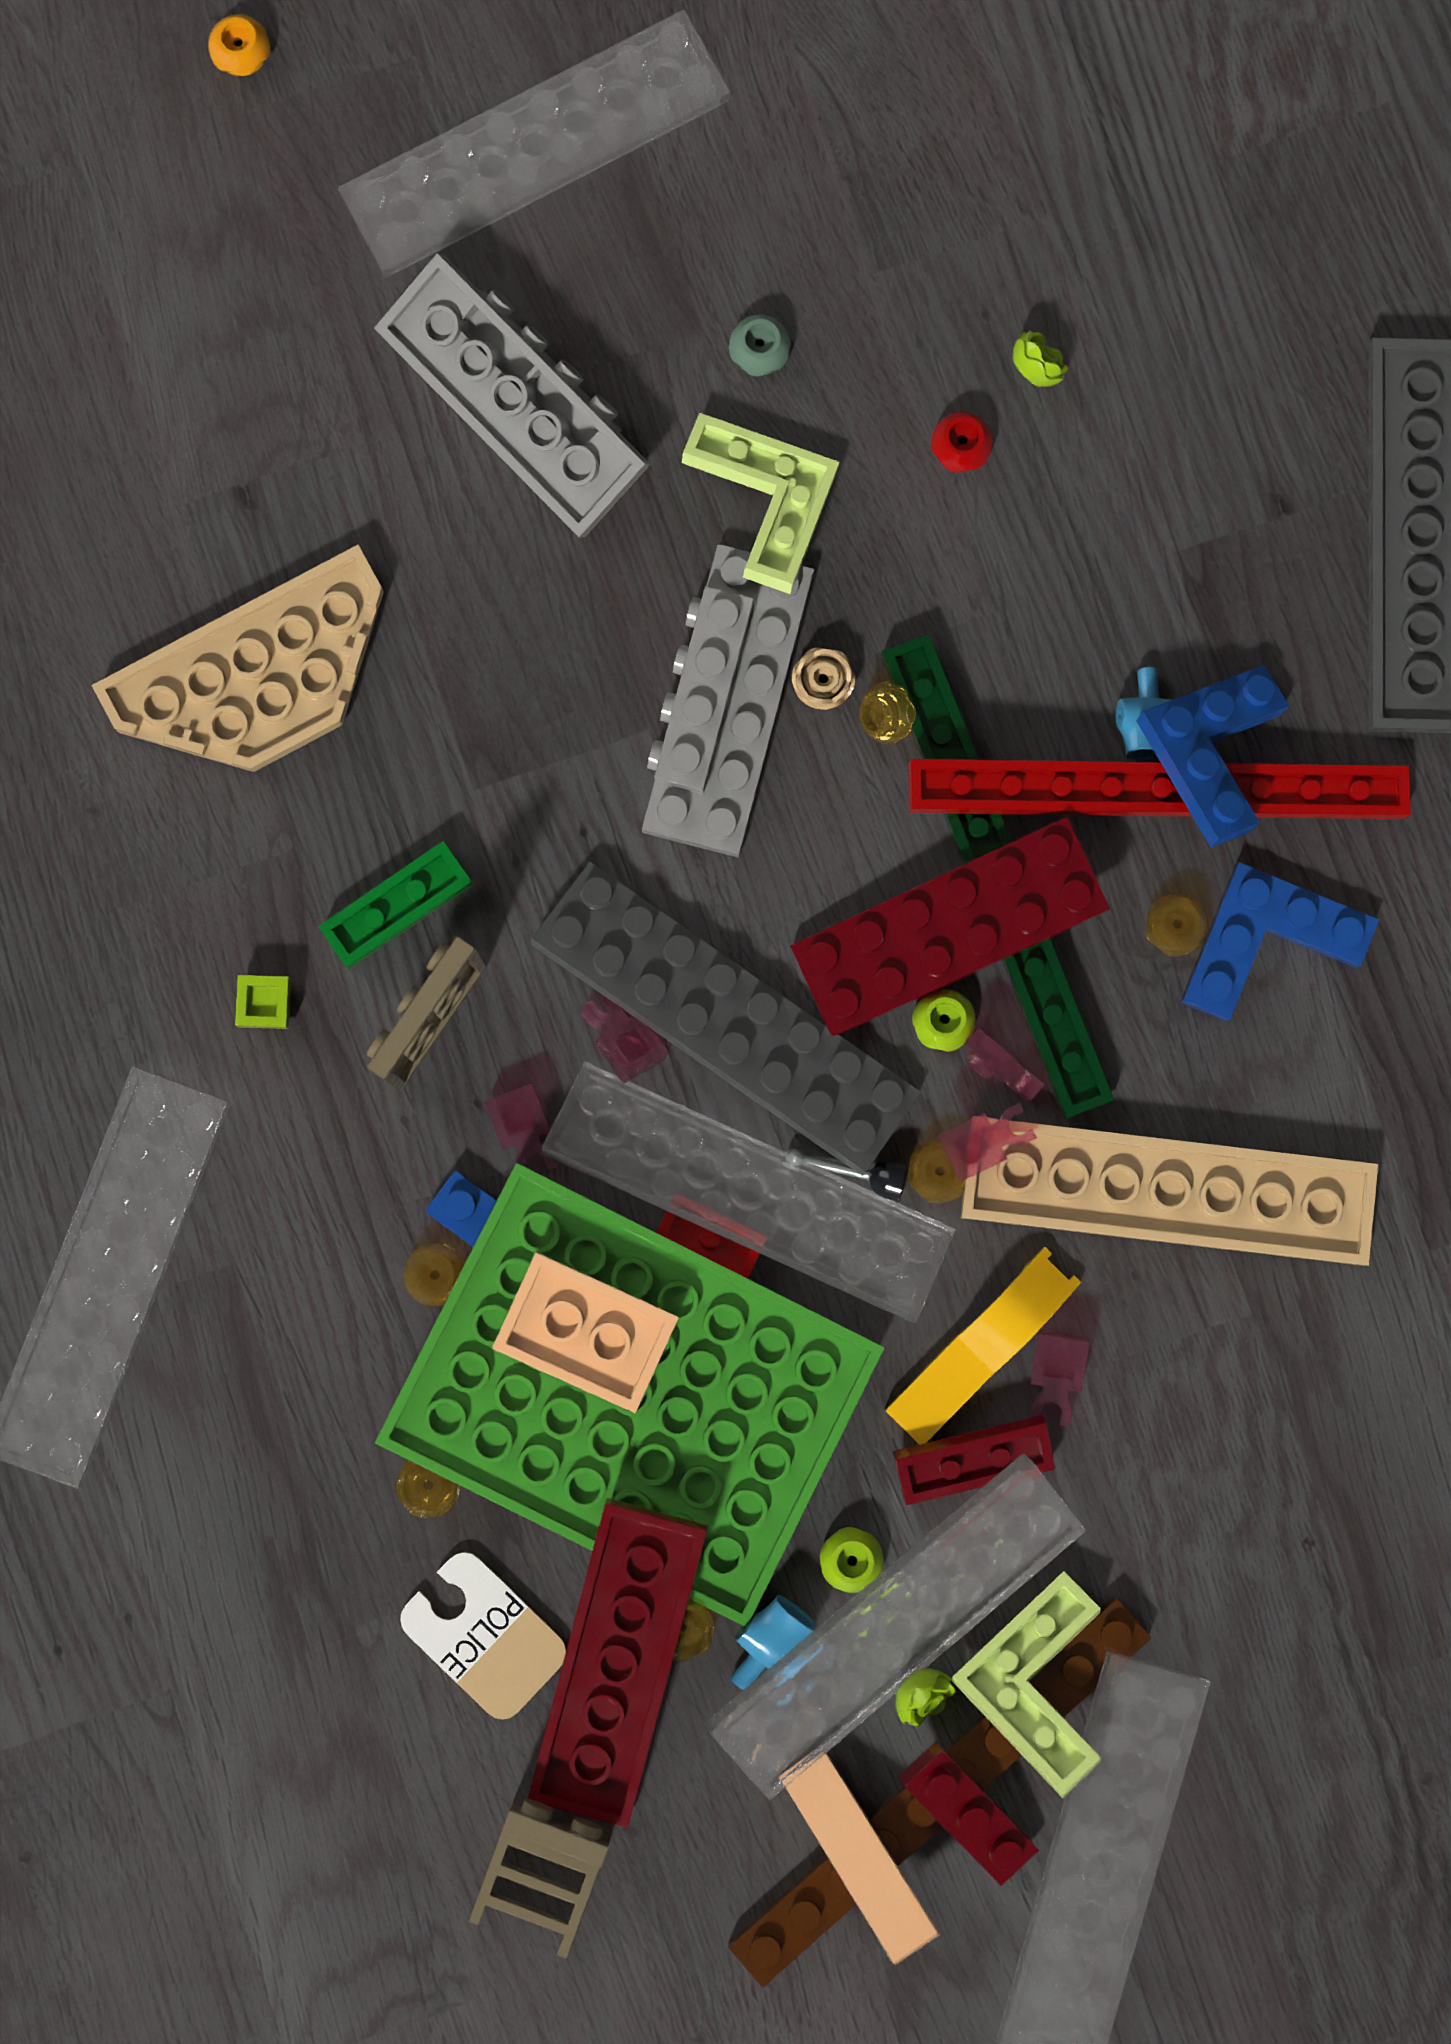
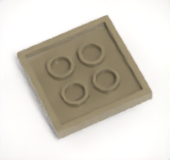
M456 937L451 946L445 942L440 945L427 965V969L432 972L421 989L413 986L407 992L397 1008V1012L402 1017L391 1033L383 1029L367 1052V1056L372 1058L366 1068L399 1091H402L486 969V965L475 948L459 937Z

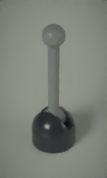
M798 1148L788 1150L785 1155V1162L791 1168H799L804 1165L866 1179L870 1183V1188L877 1196L900 1203L908 1170V1163L897 1160L881 1161L871 1170H867L862 1177L845 1164L806 1156Z

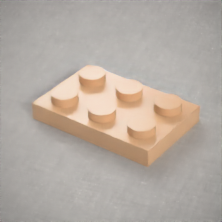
M535 1252L492 1349L636 1413L679 1317Z

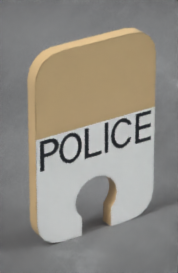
M469 1552L457 1553L437 1573L447 1583L457 1585L464 1592L466 1606L462 1614L451 1619L440 1617L433 1610L431 1601L419 1591L402 1610L401 1625L405 1633L489 1715L497 1719H508L517 1714L562 1666L567 1650L561 1636L478 1556Z

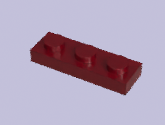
M1042 1415L893 1451L901 1492L906 1506L1056 1469L1047 1425Z
M937 1742L931 1745L898 1777L903 1786L1000 1886H1003L1039 1851L1033 1841Z

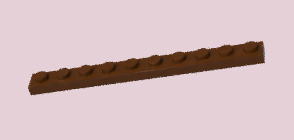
M1114 1597L1101 1608L1100 1614L1047 1663L1029 1683L1064 1718L1152 1638L1123 1604ZM984 1714L944 1749L983 1790L1022 1756ZM904 1786L868 1817L897 1866L901 1865L943 1827ZM826 1855L728 1943V1948L759 1985L764 1988L857 1903Z

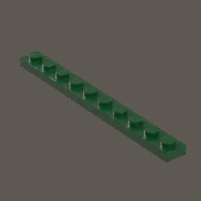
M929 633L883 650L881 658L921 758L979 760ZM944 814L963 864L1011 843L1001 814ZM1047 939L1002 960L1064 1119L1113 1101V1095L1051 939Z

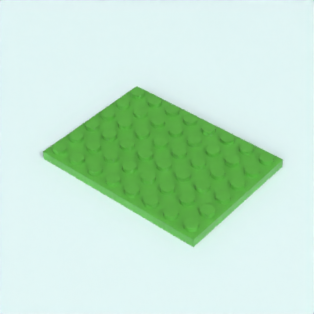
M516 1163L375 1444L593 1551L607 1498L708 1525L689 1599L747 1627L885 1347ZM535 1252L679 1317L636 1413L492 1349Z

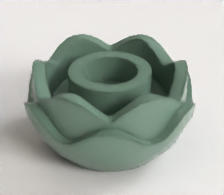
M755 314L744 318L734 327L729 342V354L732 361L749 375H767L781 369L785 365L789 356L791 341L786 328L780 321L768 315ZM761 340L765 344L763 347H757L756 341Z

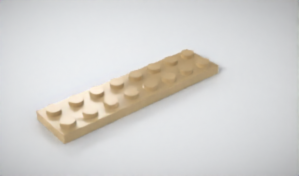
M973 1116L971 1117L960 1218L1369 1266L1378 1164Z

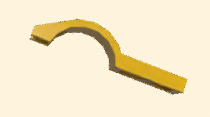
M1043 1247L1024 1266L1022 1271L1000 1296L966 1329L959 1333L885 1408V1411L919 1445L927 1443L966 1401L1045 1325L1081 1284V1281L1074 1275L1068 1280L1048 1260L1052 1253L1046 1247Z

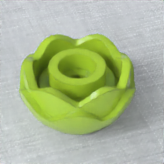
M1031 330L1027 333L1023 332L1015 341L1012 359L1017 369L1028 381L1037 387H1048L1058 384L1063 380L1062 377L1069 367L1063 365V356L1059 350L1046 345V340L1042 333H1033Z
M939 989L922 997L912 1013V1023L919 1041L924 1046L930 1049L950 1052L962 1047L971 1037L975 1029L976 1017L970 1001L964 995L955 990ZM940 1016H948L949 1022L947 1024H942L940 1022Z
M854 1527L839 1529L823 1543L820 1550L822 1574L825 1580L838 1590L847 1593L864 1591L879 1579L883 1571L884 1558L881 1545L869 1532ZM849 1556H855L857 1558V1562L855 1565H849L847 1563V1559Z
M923 1668L907 1678L896 1692V1710L902 1723L908 1722L915 1727H920L926 1716L937 1715L942 1712L946 1705V1698L956 1693L950 1683L952 1678L940 1670Z

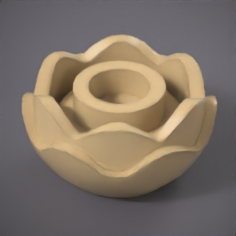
M813 648L808 650L794 666L792 684L798 698L804 704L815 709L827 710L838 707L849 697L855 685V675L848 658L842 652ZM822 675L828 678L825 684L820 683L818 680Z

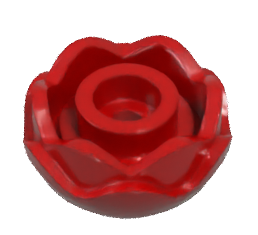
M966 411L953 412L943 417L936 425L931 438L932 453L948 471L954 473L978 470L987 462L993 447V435L988 424L980 416ZM964 437L967 443L962 445L958 442V439Z

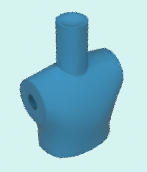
M1144 667L1137 671L1139 697L1122 698L1117 703L1116 725L1123 737L1126 758L1134 762H1160L1136 720L1144 710L1171 700L1159 698L1157 669L1154 667Z
M778 1595L767 1607L753 1614L747 1627L741 1625L735 1640L749 1653V1656L731 1675L732 1682L741 1690L746 1691L766 1667L786 1679L791 1677L801 1665L805 1656V1650L810 1641L819 1632L817 1624L796 1604Z

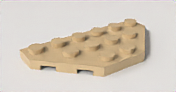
M356 545L91 686L118 733L255 772L343 725L384 591L359 545Z

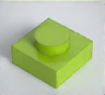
M238 975L235 1026L239 1028L289 1029L291 978L288 976Z

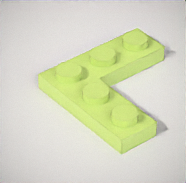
M699 413L683 451L682 463L773 495L745 566L743 578L791 594L840 462Z
M1064 1571L952 1677V1682L1062 1798L1101 1761V1757L1029 1683L1047 1663L1100 1614L1101 1608Z

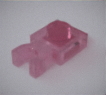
M604 997L603 1001L610 1008V1013L600 1012L591 1000L583 1005L580 1014L591 1027L603 1033L598 1036L595 1045L623 1084L665 1060L668 1052L649 1026L634 1016L628 1018L623 1008Z
M980 1028L961 1047L969 1054L965 1062L974 1071L987 1080L993 1074L997 1079L1004 1081L1027 1103L1045 1085L1036 1076L1017 1063V1059Z
M532 1083L484 1102L502 1149L506 1150L516 1146L518 1151L516 1163L527 1168V1160L532 1155H541L544 1157L549 1171L558 1167L554 1155L541 1144L539 1136L550 1133L551 1130Z
M1020 1103L1005 1110L998 1121L992 1125L986 1114L983 1113L937 1136L959 1182L1007 1160L1002 1149L1003 1146L1024 1145L1037 1138L1033 1129L1023 1135H1016L1009 1128L1010 1119L1024 1112Z
M1041 1330L1037 1332L1030 1383L1043 1387L1033 1401L1031 1417L1042 1415L1045 1405L1056 1403L1062 1408L1059 1418L1060 1424L1070 1426L1072 1409L1067 1397L1068 1390L1082 1392L1090 1343L1089 1338Z

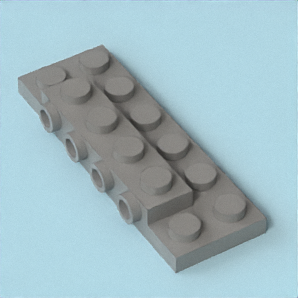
M437 253L374 329L578 537H586L651 464L620 434L622 429L613 421L618 416L614 407L598 394H595L591 399L579 387L580 383L584 380L582 375L567 361L561 359L557 364L544 351L549 346V342L531 325L527 324L522 329L510 317L515 308L503 295L494 289L489 294L486 291L478 290L445 255Z
M718 544L702 599L692 597L688 609L685 626L692 627L694 630L690 645L680 644L676 654L673 673L681 675L677 693L667 692L660 716V721L668 723L664 742L654 740L647 769L656 772L642 826V833L739 858L814 568L801 565L791 594L743 578L745 566L751 552Z

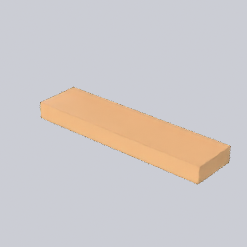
M821 1751L781 1779L893 1964H898L940 1935L826 1751Z

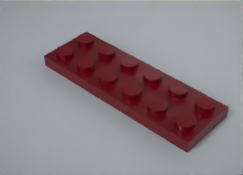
M1065 817L790 945L830 1034L836 1036L1110 911V907L1068 817Z
M607 1498L528 1799L541 1802L556 1809L628 1828L708 1525Z

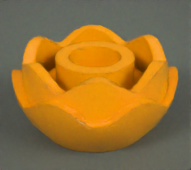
M230 15L223 18L214 26L209 36L208 47L213 63L219 70L226 71L234 76H248L259 70L270 54V43L265 28L257 20L247 15ZM238 40L243 42L239 47L234 45Z

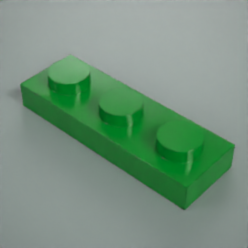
M442 841L319 925L318 928L345 967L350 970L464 892L473 883L445 842Z

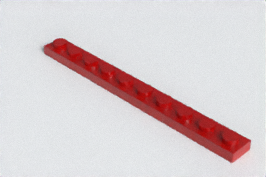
M910 759L908 763L909 813L1192 817L1161 762ZM1225 763L1258 818L1406 819L1411 815L1409 766Z

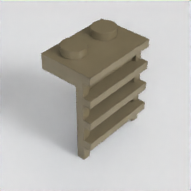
M514 1798L469 1922L479 1925L485 1906H489L561 1933L564 1936L557 1955L567 1959L599 1868H602L611 1834L604 1832L600 1825L578 1817H574L572 1820L556 1814L553 1808L531 1799L522 1801ZM507 1846L515 1847L586 1874L581 1889L572 1888L503 1862ZM496 1876H501L575 1904L570 1919L561 1918L491 1891Z

